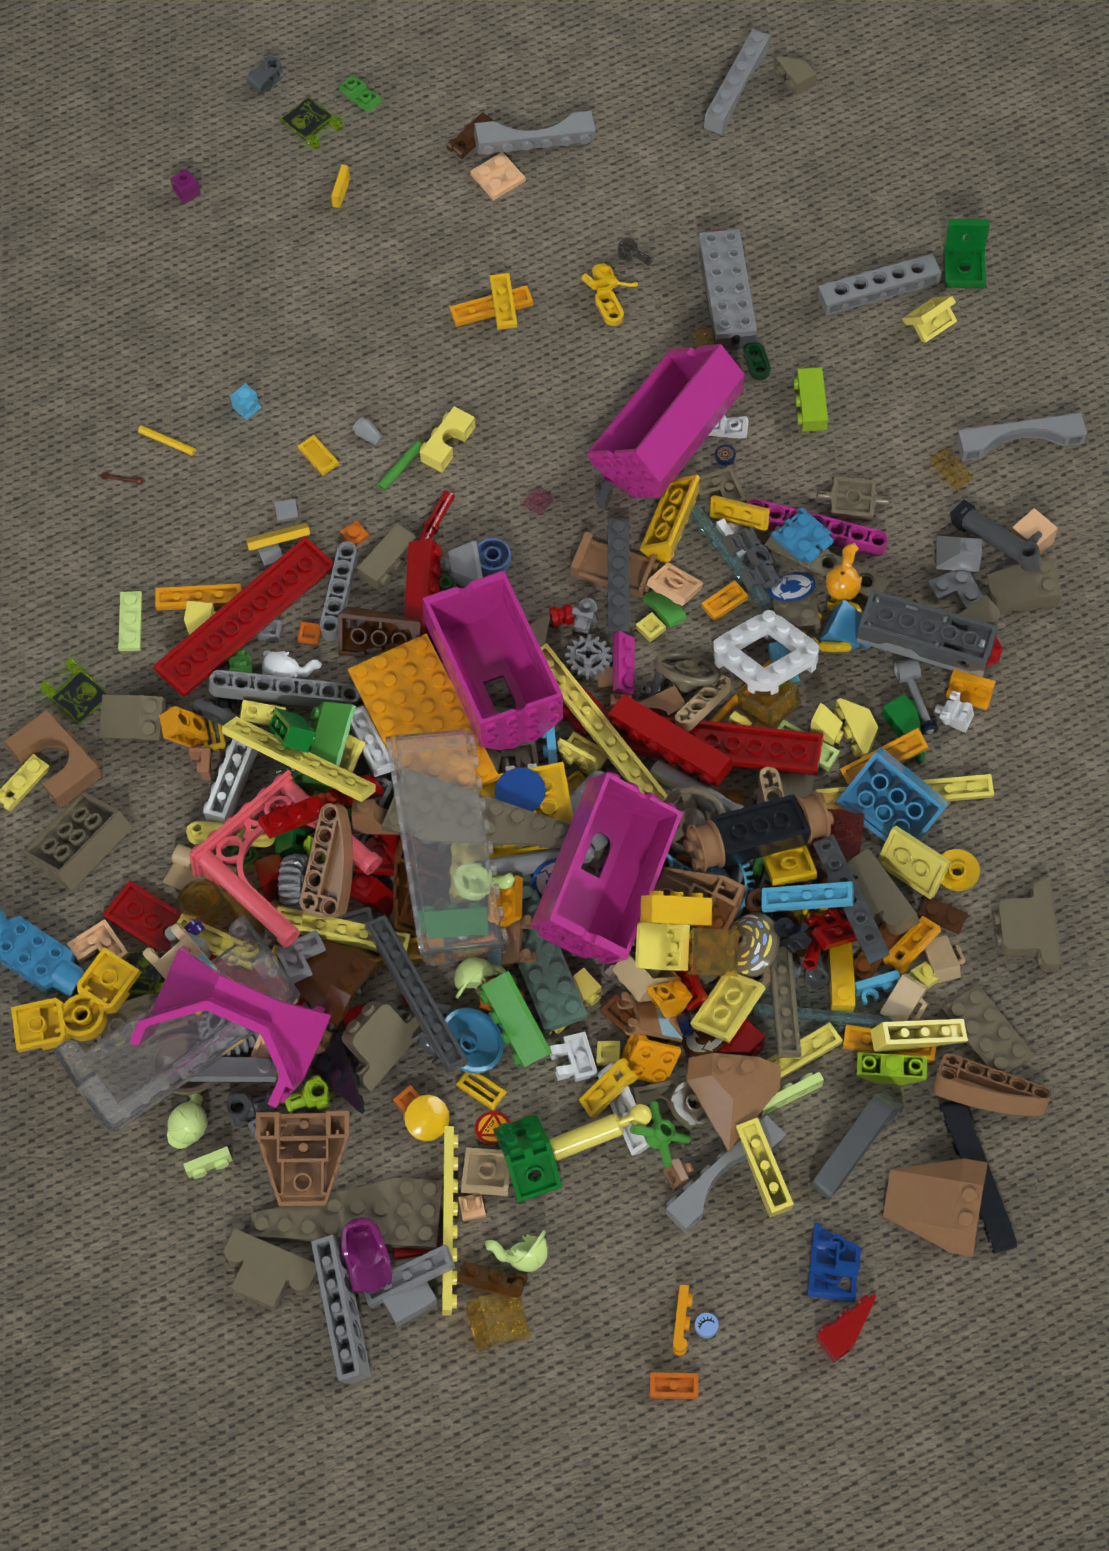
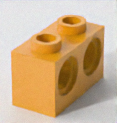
M177 706L170 707L166 712L159 715L164 739L190 748L209 740L204 716Z

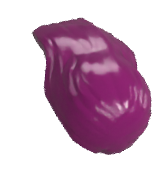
M359 1217L350 1220L342 1231L341 1252L348 1268L352 1291L360 1293L364 1291L366 1293L378 1292L386 1284L390 1285L392 1283L390 1257L380 1228L375 1221L369 1218Z

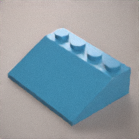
M882 747L874 753L836 801V803L884 842H886L891 829L895 826H898L920 841L950 804L948 800Z

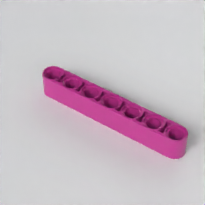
M751 499L747 502L748 504L769 509L768 529L775 530L777 526L782 527L785 520H790L798 513V509L759 499ZM808 512L831 532L830 537L834 540L831 545L844 548L848 544L855 543L859 548L857 552L873 556H881L885 553L888 542L885 532Z

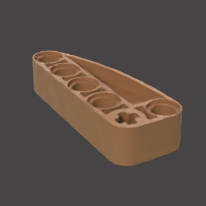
M325 804L319 813L299 904L306 912L324 917L340 918L346 914L351 892L353 874L352 833L347 809L340 804ZM333 809L336 811L334 819L331 816ZM328 831H330L331 838L329 841L326 838ZM323 853L326 856V860L324 863L321 860V856ZM318 875L321 878V882L319 885L316 882V878ZM333 902L335 903V906H336V909H335L334 912H332V910H331V905H332Z
M945 1054L942 1057L932 1086L933 1093L939 1097L979 1109L1021 1116H1043L1052 1096L1051 1091L1042 1085L955 1054Z

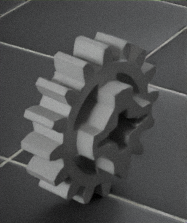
M581 635L579 642L573 639L572 646H567L568 653H565L566 667L570 668V673L575 674L577 672V678L580 679L582 676H585L586 681L589 680L590 676H593L596 680L597 673L604 675V668L609 669V662H612L610 647L606 648V641L600 643L598 636L593 640L591 635H588L587 639H584Z

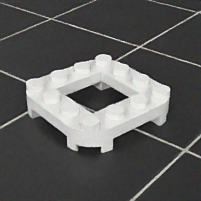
M766 610L763 614L754 616L719 636L713 642L715 665L718 668L725 666L748 684V691L753 694L756 691H770L771 695L779 692V685L805 670L812 673L815 671L816 664L818 663L819 645L797 627L771 610ZM763 637L766 640L774 638L789 649L791 653L764 668L742 652L741 649Z

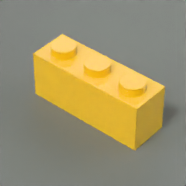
M650 891V895L641 896L640 922L712 926V898H703V893H690V897H684V892H670V896H665L664 891Z

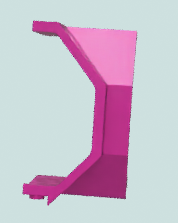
M181 946L177 951L153 1010L138 1021L129 1043L139 1046L156 1033L161 1022L200 1011H209L262 1036L279 1074L268 1105L277 1108L280 1103H285L286 1099L291 1096L292 1092L295 1091L304 1079L331 1015L324 1013L325 1008L319 1005L311 1009L281 1001L228 978L190 954V948Z

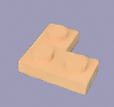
M105 919L67 943L79 963L100 952L103 947L123 960L129 957V953Z

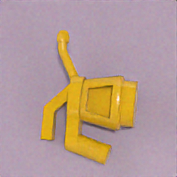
M605 263L597 264L592 268L594 279L587 273L581 277V280L591 289L597 290L598 295L611 293L618 285L627 287L638 286L637 282L626 283L618 281L613 269Z

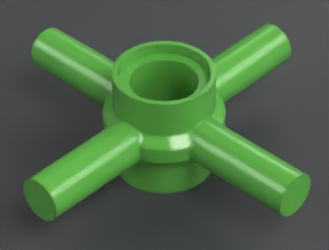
M651 1102L649 1107L652 1113L653 1124L650 1127L632 1125L630 1132L631 1134L645 1136L647 1143L652 1148L660 1150L663 1167L672 1166V1160L668 1144L671 1141L689 1144L691 1137L688 1134L677 1133L670 1121L662 1120L658 1102Z

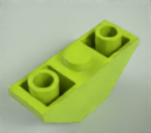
M858 1052L857 1076L875 1084L908 1085L927 1080V1057Z

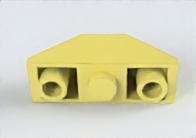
M841 698L837 699L835 709L833 710L834 715L840 720L845 719L844 727H842L844 736L854 744L851 745L854 757L861 758L869 754L878 732L876 721L870 709Z

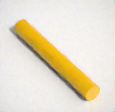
M141 425L138 429V433L191 456L196 451L194 447Z

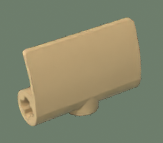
M178 844L172 855L173 865L162 882L211 904L223 907L230 893L221 885H213L205 874L201 877L198 875L195 877L192 874L189 857L192 848ZM226 865L238 876L237 867Z

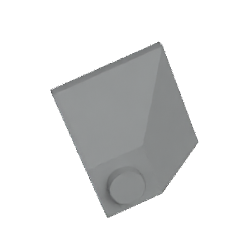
M937 535L936 569L979 572L982 557V539Z
M476 541L449 550L446 558L443 559L444 570L448 571L451 580L462 588L468 586L471 581L483 578Z

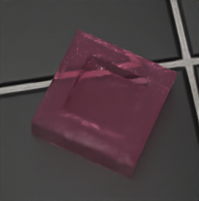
M536 488L524 501V505L541 516L553 502V498Z

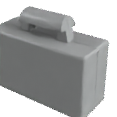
M427 1282L413 1289L382 1299L385 1309L397 1328L438 1304L437 1298Z

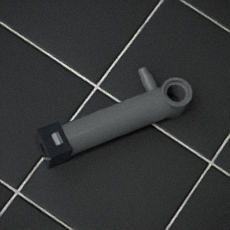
M966 500L961 501L950 512L952 525L963 533L966 530L1019 562L1023 570L1035 571L1041 566L1040 550L1036 544L1042 537L1041 532L1037 531L1027 541H1024L978 513L975 506Z

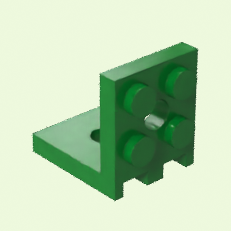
M948 219L943 247L945 288H986L985 247L990 228V219ZM966 266L970 270L965 272L962 271L960 267Z
M537 1114L525 1116L521 1120L512 1123H504L493 1129L495 1138L505 1158L518 1202L562 1188L550 1141ZM531 1171H540L536 1177H528Z

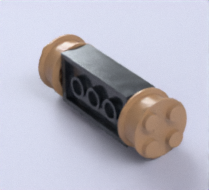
M812 791L809 796L803 798L792 794L711 816L709 820L705 821L704 825L697 827L693 824L688 825L686 830L687 839L684 840V847L687 853L690 852L694 871L705 873L707 868L728 867L804 846L818 837L822 839L829 837L831 824H833L834 820L832 813L827 810L825 799L821 792Z

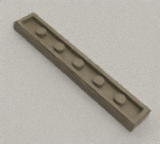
M783 946L779 948L775 960L769 967L777 1058H801L792 954Z

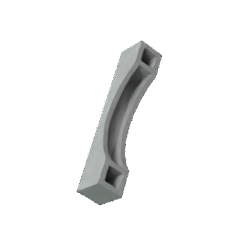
M752 29L705 114V129L721 135L724 133L746 83L753 72L762 64L769 51L771 35Z
M592 111L571 113L557 125L535 131L512 129L495 121L475 123L474 139L477 154L490 155L496 152L508 153L515 150L550 148L551 146L560 145L569 146L576 143L588 144L594 141L596 130Z
M1067 413L1062 416H1047L1041 419H1026L1020 422H1005L999 425L989 424L978 428H964L958 431L957 444L961 460L968 461L982 459L996 446L1019 438L1045 439L1064 447L1084 444L1087 432L1081 413Z
M766 1115L762 1120L760 1118L758 1120L773 1153L785 1142L786 1134ZM740 1138L729 1153L724 1149L717 1156L716 1159L718 1161L712 1166L708 1164L700 1172L701 1176L696 1181L691 1180L683 1188L684 1192L679 1197L675 1195L667 1202L666 1215L685 1234L702 1219L707 1195L719 1177L732 1166L747 1160Z

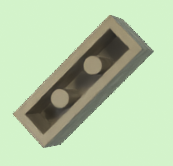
M396 524L357 567L358 577L377 590L382 586H387L391 581L393 573L395 571L399 572L403 568L405 560L408 558V543L417 541V536Z

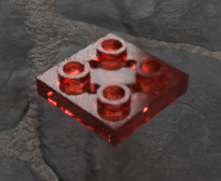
M827 809L832 813L834 820L833 824H831L830 835L833 834L836 841L841 842L838 845H841L840 849L843 856L855 857L860 853L865 814ZM840 818H842V819L844 820V824H838V823H842V822H843L842 820H840V821H838V820H839ZM821 837L816 838V842L819 841V840H821L822 838H821Z

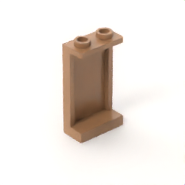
M585 532L571 564V576L608 587V545L593 541V534ZM629 552L630 595L643 598L645 592H650L651 588L647 586V582L652 574L654 575L658 571L660 563H657L656 554H652V557L648 558Z

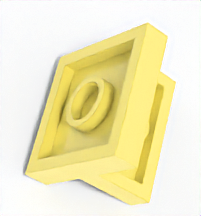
M953 296L933 297L904 316L902 320L906 325H913L921 341L925 343L957 322L950 308L956 302Z

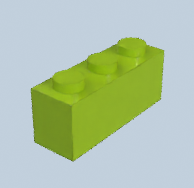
M822 367L797 369V377H793L794 390L798 389V395H795V406L800 407V412H797V424L802 426V432L827 430L828 414Z

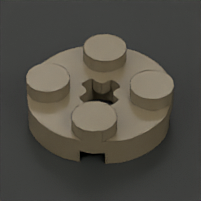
M687 1081L678 1085L668 1100V1106L674 1117L687 1129L705 1125L710 1120L698 1102L694 1091L690 1088ZM688 1100L696 1102L695 1109L689 1106Z

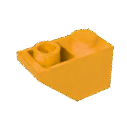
M680 980L648 986L646 989L651 1002L664 1018L681 1015L693 997Z

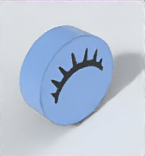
M702 1313L696 1318L694 1327L700 1337L711 1338L717 1333L719 1323L713 1314Z

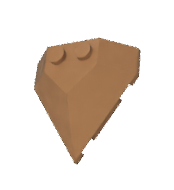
M710 1053L691 1057L688 1059L687 1083L694 1091L698 1102L729 1153L739 1139L736 1125L757 1118L772 1097L779 1091L781 1066L754 1056Z

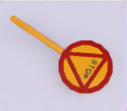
M489 1111L482 1114L475 1124L477 1138L483 1144L497 1146L498 1142L493 1129L504 1123H511L509 1118L498 1111Z

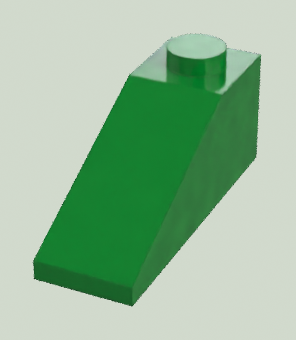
M905 694L883 706L881 715L899 738L917 728L921 732L917 706ZM925 751L914 756L919 764L924 761Z

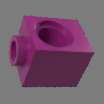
M187 168L170 178L173 192L183 204L200 195L198 181Z

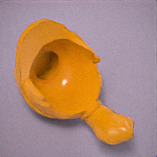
M855 543L848 544L843 548L842 563L834 566L826 575L825 584L827 592L832 598L839 601L855 598L861 589L862 577L860 576L859 578L858 571L852 567L855 554L859 550Z

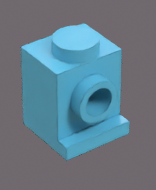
M246 383L230 395L233 409L246 420L262 408L258 403L257 393Z

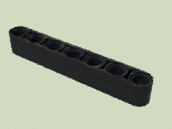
M954 1101L939 1104L940 1113L943 1112L945 1117L943 1121L948 1134L951 1133L953 1139L951 1143L956 1155H959L960 1159L965 1158L987 1162L967 1106ZM987 1164L979 1218L983 1220L985 1225L983 1229L987 1240L993 1246L994 1250H992V1253L997 1254L1017 1248V1241L990 1167Z

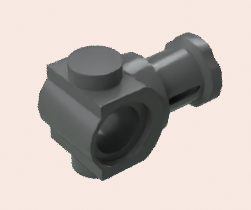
M240 1091L230 1093L228 1095L227 1110L234 1122V1126L241 1127L247 1125L250 1118L256 1116V1112L268 1110L274 1112V1107L268 1105L271 1097L270 1091L266 1092L265 1095L256 1097L244 1095ZM241 1105L244 1107L239 1113L233 1112V1108Z

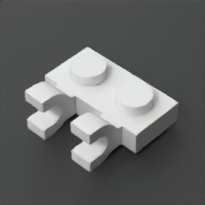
M586 1032L563 1037L564 1044L550 1046L552 1052L550 1054L551 1060L567 1055L570 1065L556 1067L557 1072L555 1074L558 1081L570 1078L571 1076H574L575 1082L598 1076Z

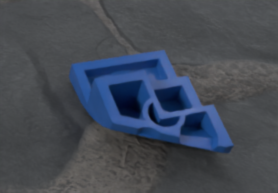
M817 1222L814 1223L807 1296L854 1303L856 1299L857 1275L860 1269L861 1247L853 1242L846 1241L837 1233L833 1235L823 1229L822 1225ZM827 1275L839 1276L840 1278L837 1280H831ZM842 1277L852 1278L850 1291L837 1287Z

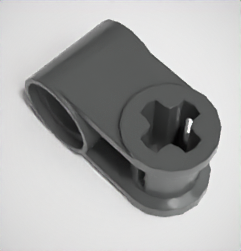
M277 57L267 58L261 65L250 72L247 77V84L264 95L267 89L270 90L283 77V71L280 69V60Z

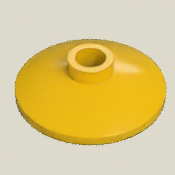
M952 849L942 854V856L951 861L941 882L944 887L953 891H964L976 884L980 876V866L977 859L971 853L961 849ZM959 870L961 875L956 876L953 874V871Z

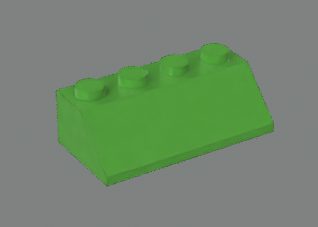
M323 702L315 706L310 714V719H312L310 727L315 732V742L308 752L340 766L356 706L332 702ZM297 770L294 771V782L305 792L313 794L314 788L323 792L332 788Z
M509 971L479 987L480 992H478V995L483 1004H488L491 1009L489 1016L495 1025L498 1024L502 1030L500 1033L501 1039L505 1045H510L513 1051L510 1055L516 1065L520 1064L524 1068L552 1053Z

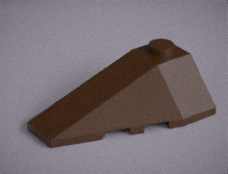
M346 607L338 613V655L360 657L369 653L382 652L421 636L420 620L355 607Z

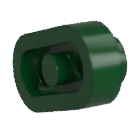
M758 342L748 343L744 348V359L749 373L755 380H765L769 377L771 368L765 349ZM754 352V353H757V355H756V356H752L751 353ZM762 369L763 372H757L756 370Z

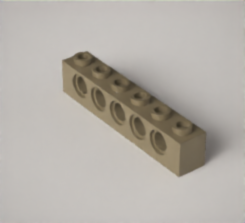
M777 526L774 531H777L781 527ZM772 536L769 537L765 544L773 559L799 572L812 576L814 580L826 585V575L834 566L841 564L843 556H837L826 549L823 552L820 551V555L809 564L805 560L800 562L774 540ZM852 564V567L858 571L859 578L860 576L862 577L861 585L866 584L869 586H861L860 592L853 598L854 600L866 605L872 589L887 594L890 582L886 578L869 572L863 566Z

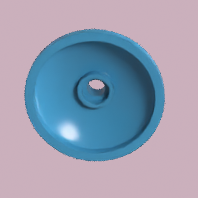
M461 1008L451 1012L445 1018L468 1059V1065L459 1068L460 1070L475 1074L484 1073L492 1069L500 1061L504 1050V1042L500 1036L501 1031L487 1014L472 1008Z

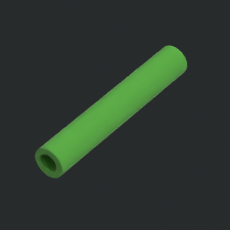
M415 441L377 483V486L379 488L382 487V490L385 491L419 454L422 443Z

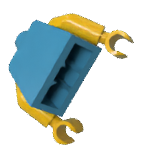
M831 597V601L835 603L827 602V608L833 612L820 637L822 641L819 643L816 638H811L819 645V650L822 652H851L859 645L869 649L871 646L856 642L859 624L863 616L860 606L856 603L846 600L839 601Z

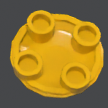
M421 1095L413 1099L403 1114V1119L409 1133L422 1141H432L442 1136L444 1127L448 1126L450 1121L446 1104L438 1097L432 1095Z

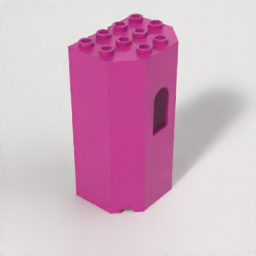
M721 344L699 346L696 350L692 347L669 349L586 455L591 460V464L602 473L605 481L612 482L613 485L627 492L631 497L660 498L743 392L744 386L742 382L745 374Z
M504 571L471 581L464 588L454 587L422 598L424 623L481 747L501 751L516 748L519 744L536 741L563 719V694ZM500 678H504L516 704L515 709L502 713L495 709L484 685Z
M607 772L588 779L531 923L533 929H539L538 935L541 938L578 957L588 959V957L596 959L598 957V962L605 964L628 959L637 935V924L641 919V896L650 895V891L654 890L683 812L676 809L677 807L674 804L659 800L658 796L653 793H641L638 785L621 780L620 776L613 772ZM597 833H602L608 837L610 849L600 875L596 877L582 870L581 867L593 837Z

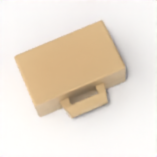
M947 935L933 939L924 949L927 963L932 967L935 974L934 977L939 978L935 984L960 978V964L963 965L965 963L961 948L955 945L959 959H957L954 953L955 949L952 948Z
M906 973L901 975L887 1001L881 1008L880 1014L893 1022L908 1021L910 1018L919 1020L928 1006V1003L922 998L928 987ZM920 1002L922 1006L915 1015L913 1014V1012L915 1011L916 1007Z

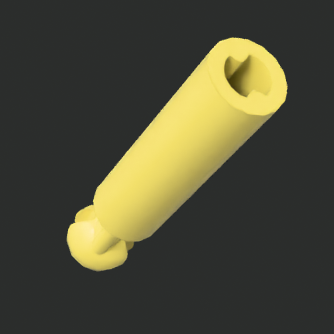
M637 1104L631 1108L628 1115L621 1118L613 1113L549 1139L555 1162L623 1135L624 1127L631 1124L647 1125L652 1118L650 1108L643 1104Z

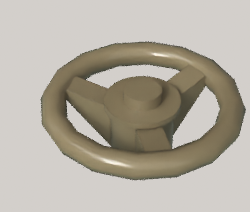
M666 652L658 655L654 660V667L657 672L670 679L673 683L672 686L675 685L677 690L682 692H692L698 686L713 685L721 677V671L714 663L697 655L682 652ZM669 660H682L676 662L675 666L664 663ZM699 665L708 669L712 675L709 677L699 675L698 673L701 670Z
M694 785L678 788L663 801L673 804L675 800L680 797L683 798L685 810L679 822L680 827L676 830L670 847L677 853L691 856L690 852L687 853L685 847L677 841L686 835L688 825L693 824L697 827L704 825L705 821L709 820L705 811L697 807L692 794L702 796L711 802L717 811V815L726 813L720 799L706 788Z

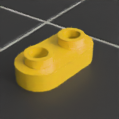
M614 292L602 295L596 293L595 304L604 322L610 326L621 324L624 319V311Z

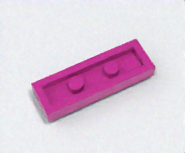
M617 631L613 633V692L634 696L635 638Z

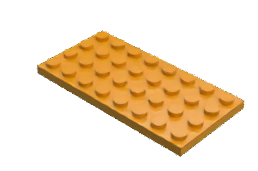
M427 633L347 669L400 778H402L406 768L470 791H475L500 779L486 749L480 746L453 684Z

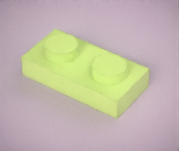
M226 1146L183 1165L189 1178L194 1177V1179L205 1176L207 1171L216 1168V1170L227 1167L229 1165L228 1162L233 1160Z

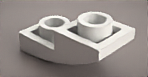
M724 415L708 436L747 438L749 420L747 416L726 418Z

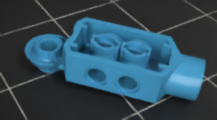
M0 909V963L47 995L59 991L68 998L79 994L77 982L86 971L76 965V958L73 952L20 916L7 920L5 913Z

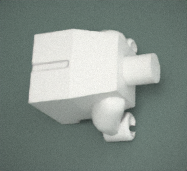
M951 691L952 694L949 697L952 700H947L945 706L937 704L935 713L940 714L939 718L943 724L950 725L966 733L974 717L972 703L961 702L960 692Z

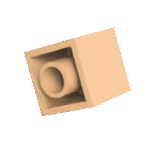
M1034 508L1012 527L1011 533L1027 541L1037 531L1041 532L1042 537L1036 543L1041 555L1054 543L1058 528Z

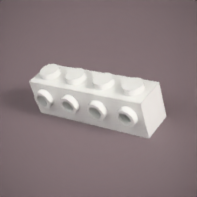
M232 739L231 744L227 747L225 760L219 767L217 780L211 787L209 800L203 808V814L207 822H225L228 817L233 816L256 758L257 750Z

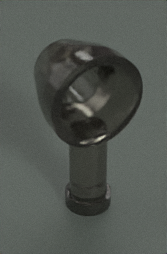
M623 238L618 244V257L621 260L635 257L646 263L647 266L651 265L654 257L639 251L638 245L633 239Z

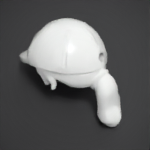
M269 650L263 652V675L299 679L307 678L312 672L319 671L322 665L318 660H311L304 667H301L295 659L287 656L289 652H271Z

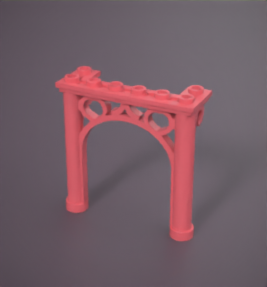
M289 770L284 774H279L270 786L261 789L251 802H246L237 814L228 817L223 826L218 830H213L203 843L195 845L189 854L192 874L195 877L197 875L201 877L205 874L213 885H221L277 937V941L284 948L289 947L296 941L300 935V930L249 884L243 872V864L246 853L252 843L264 833V830L255 819L263 812L265 815L270 813V809L275 805L277 807L279 805L281 807L284 805L289 806L310 797L293 781L292 773ZM318 820L306 825L316 829ZM245 828L246 832L243 835L244 842L242 843L241 839L235 836ZM328 831L326 835V838L328 840H330L331 838L330 831ZM352 835L353 863L366 875H370L380 866L382 858L376 852H371ZM235 844L239 847L238 855L231 857L222 855L223 849L228 845ZM237 864L238 876L226 865Z

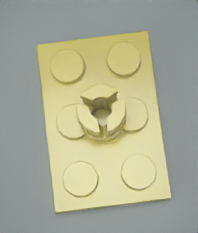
M898 826L891 829L877 859L884 870L930 900L935 897L951 863L950 860Z
M726 969L690 1024L694 1029L730 1043L766 988L760 982Z

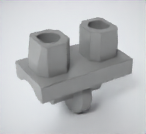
M585 598L580 601L578 608H573L572 615L575 618L573 628H575L576 632L588 635L591 625L596 626L598 621L595 615L597 604L593 599Z

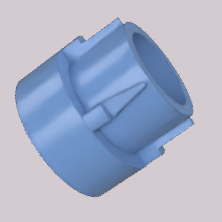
M489 538L480 542L477 548L482 575L486 577L504 571L506 574L511 566L509 546L497 538Z

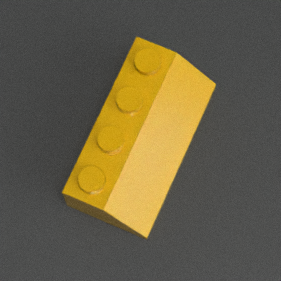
M697 474L674 479L662 494L639 549L648 558H651L652 554H656L657 563L669 562L674 556V551L681 539V534L689 520L688 517L699 493L700 476Z

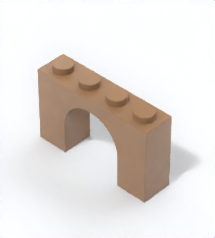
M46 710L4 742L10 753L21 765L33 754L36 755L46 748L58 747L69 753V760L66 766L43 784L48 796L59 808H62L102 778L99 770L101 765L94 757L90 759L87 755L88 751L83 744H77L74 741L75 737L69 729L64 730L61 727L63 724L55 714L51 716Z

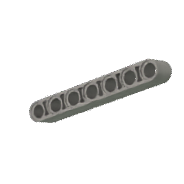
M226 670L214 671L210 676L208 686L210 694L215 697L313 708L323 702L357 706L360 696L355 685ZM215 682H221L223 685H216ZM237 684H242V685H244L245 687H244V688H240V687H238V686H236V685H237ZM263 686L267 690H260L258 687ZM280 689H286L289 692L284 693ZM302 691H307L310 695H305ZM327 693L330 694L332 697H325L323 694ZM345 696H351L353 699L349 700Z

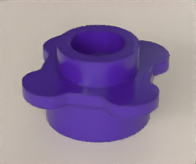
M193 919L184 929L186 932L197 936L205 927L201 924L202 919L198 921Z

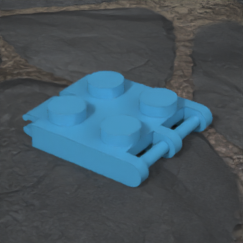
M800 507L797 510L798 513L790 520H785L784 525L777 531H773L771 536L800 562L805 560L810 564L820 555V551L826 550L834 540L830 537L831 532L804 508Z

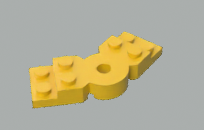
M103 947L77 982L79 994L72 996L65 1003L57 998H51L11 1007L16 1050L20 1053L42 1048L44 1051L66 1046L71 1038L77 1041H89L96 1038L106 1027L107 1015L117 1013L130 995L128 991L140 976L141 971ZM88 1013L84 1020H78L81 1014Z

